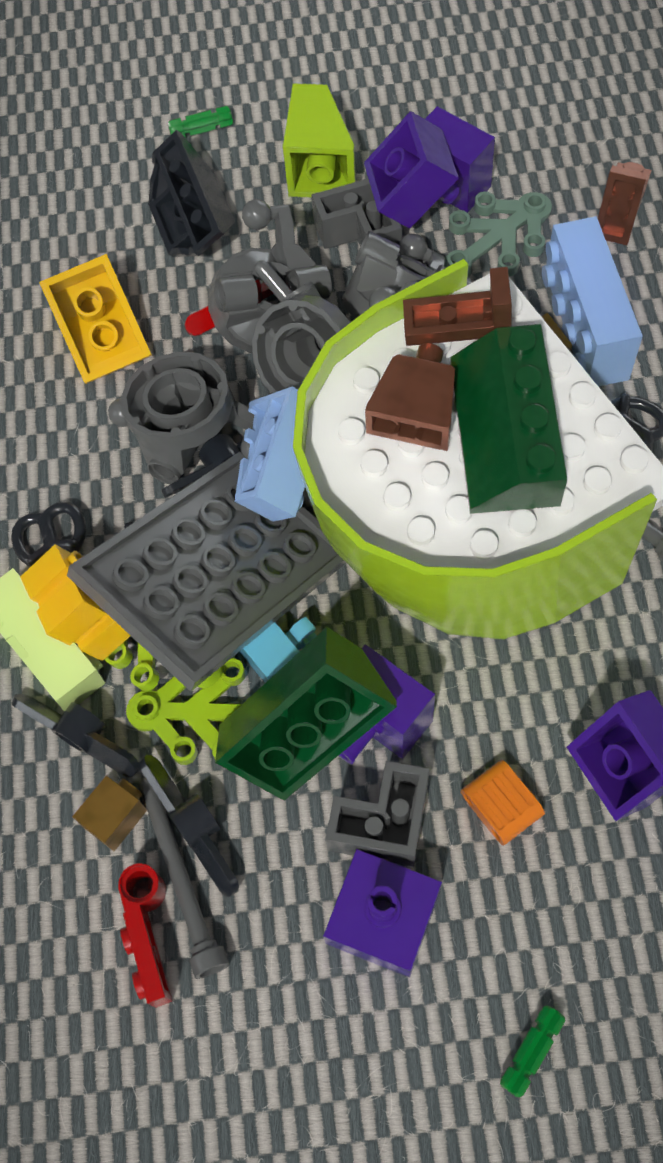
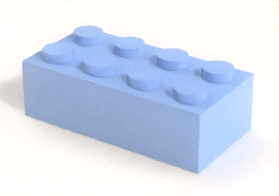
M597 216L555 224L552 228L551 240L546 242L547 263L542 266V279L546 288L550 287L552 291V308L555 316L561 317L563 323L562 332L572 344L573 356L598 387L628 381L643 336Z

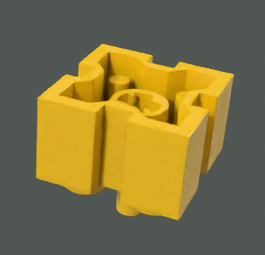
M55 544L20 578L30 599L37 602L40 607L36 612L46 634L69 646L75 642L82 652L103 661L131 635L67 577L69 566L82 558L83 555L77 551L70 553Z

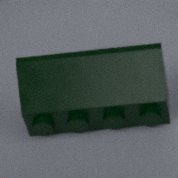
M541 324L495 328L450 357V365L455 368L454 396L470 514L559 507L561 506L567 484V474Z
M326 627L219 725L215 763L285 801L397 707V700L362 648Z

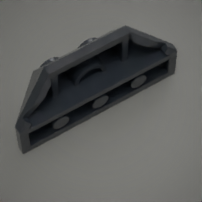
M175 130L152 153L154 168L150 178L148 205L168 255L172 257L200 256L235 223V220L214 172L182 133Z

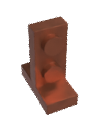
M618 162L616 166L612 165L598 215V222L606 241L628 245L636 215L652 170L645 169L641 164L635 162H626L624 164Z
M508 267L490 268V291L403 300L406 346L480 339L495 328L512 326V303Z

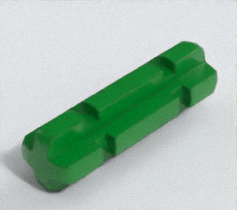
M225 105L215 108L216 112H211L210 109L185 116L186 120L181 121V118L169 120L168 128L170 135L175 130H178L186 138L185 134L190 133V136L216 130L215 126H220V129L231 126L233 118L230 108Z
M546 1005L541 1009L535 1019L536 1027L530 1028L512 1059L514 1062L513 1067L509 1066L500 1080V1085L515 1097L520 1098L525 1094L531 1083L529 1080L530 1075L537 1073L554 1043L551 1038L553 1035L557 1036L565 1023V1017L551 1006Z

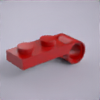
M142 863L133 864L122 872L118 882L126 927L120 929V934L126 953L128 955L134 953L138 971L132 973V979L137 996L140 1000L146 998L147 1004L157 1008L173 1002L148 912L155 910L163 903L166 896V885L164 880L149 865ZM142 878H151L153 885L150 893L143 898H134L133 888L135 884Z

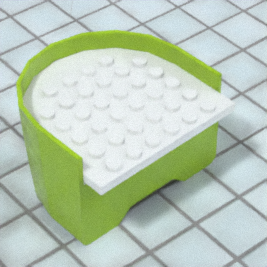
M462 259L374 304L325 342L297 391L293 450L301 478L323 534L335 552L378 595L397 610L446 634L504 640L554 624L623 583L652 512L663 506V465L510 278L512 326L541 324L567 474V484L561 506L470 514L454 391L448 451L366 434L365 409L392 357L400 354L415 358L419 345L406 346L403 300L490 291V274L467 285L468 263L465 259ZM478 339L433 344L439 346L444 352L441 363L450 365L451 356Z

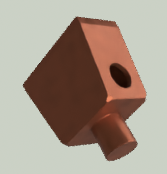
M423 343L419 345L415 358L400 354L392 357L365 409L366 434L448 451L455 368L441 363L444 352L439 346L432 343Z

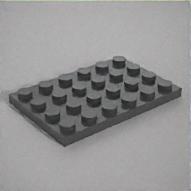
M238 452L71 564L67 573L68 578L189 691H193L346 564L323 534L318 520L303 506L296 513V517L273 522L235 502L240 461L246 458L241 452Z

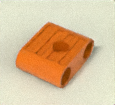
M502 759L460 790L468 805L495 839L503 846L545 815V811L538 800Z

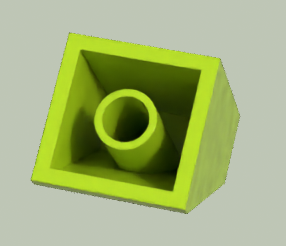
M293 83L283 141L289 197L312 198L311 194L356 182L354 143L328 85Z

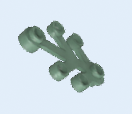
M484 191L478 193L475 197L474 210L478 215L489 216L492 213L512 215L507 219L470 218L467 212L457 210L449 216V230L455 235H463L465 233L487 234L464 251L454 250L445 257L444 267L465 259L468 263L467 278H470L472 263L501 242V254L498 257L497 268L508 267L510 277L518 272L520 262L519 256L516 254V230L524 224L527 225L523 252L530 257L540 256L544 252L545 237L541 234V224L550 216L552 203L546 195L538 192L526 193L519 200L496 199L492 193ZM461 221L463 222V224H457L455 222ZM530 243H536L538 246H531ZM509 262V263H512L513 265L507 266V265H504L503 263Z

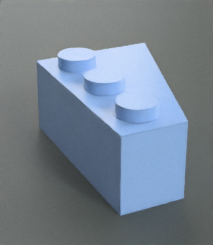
M293 386L249 402L248 411L254 414L252 429H246L244 441L250 444L248 459L243 458L240 461L235 502L273 522L296 517V513L300 510L304 501L303 491L305 485L301 478L293 450L298 391Z

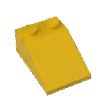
M107 254L39 282L85 384L152 356Z

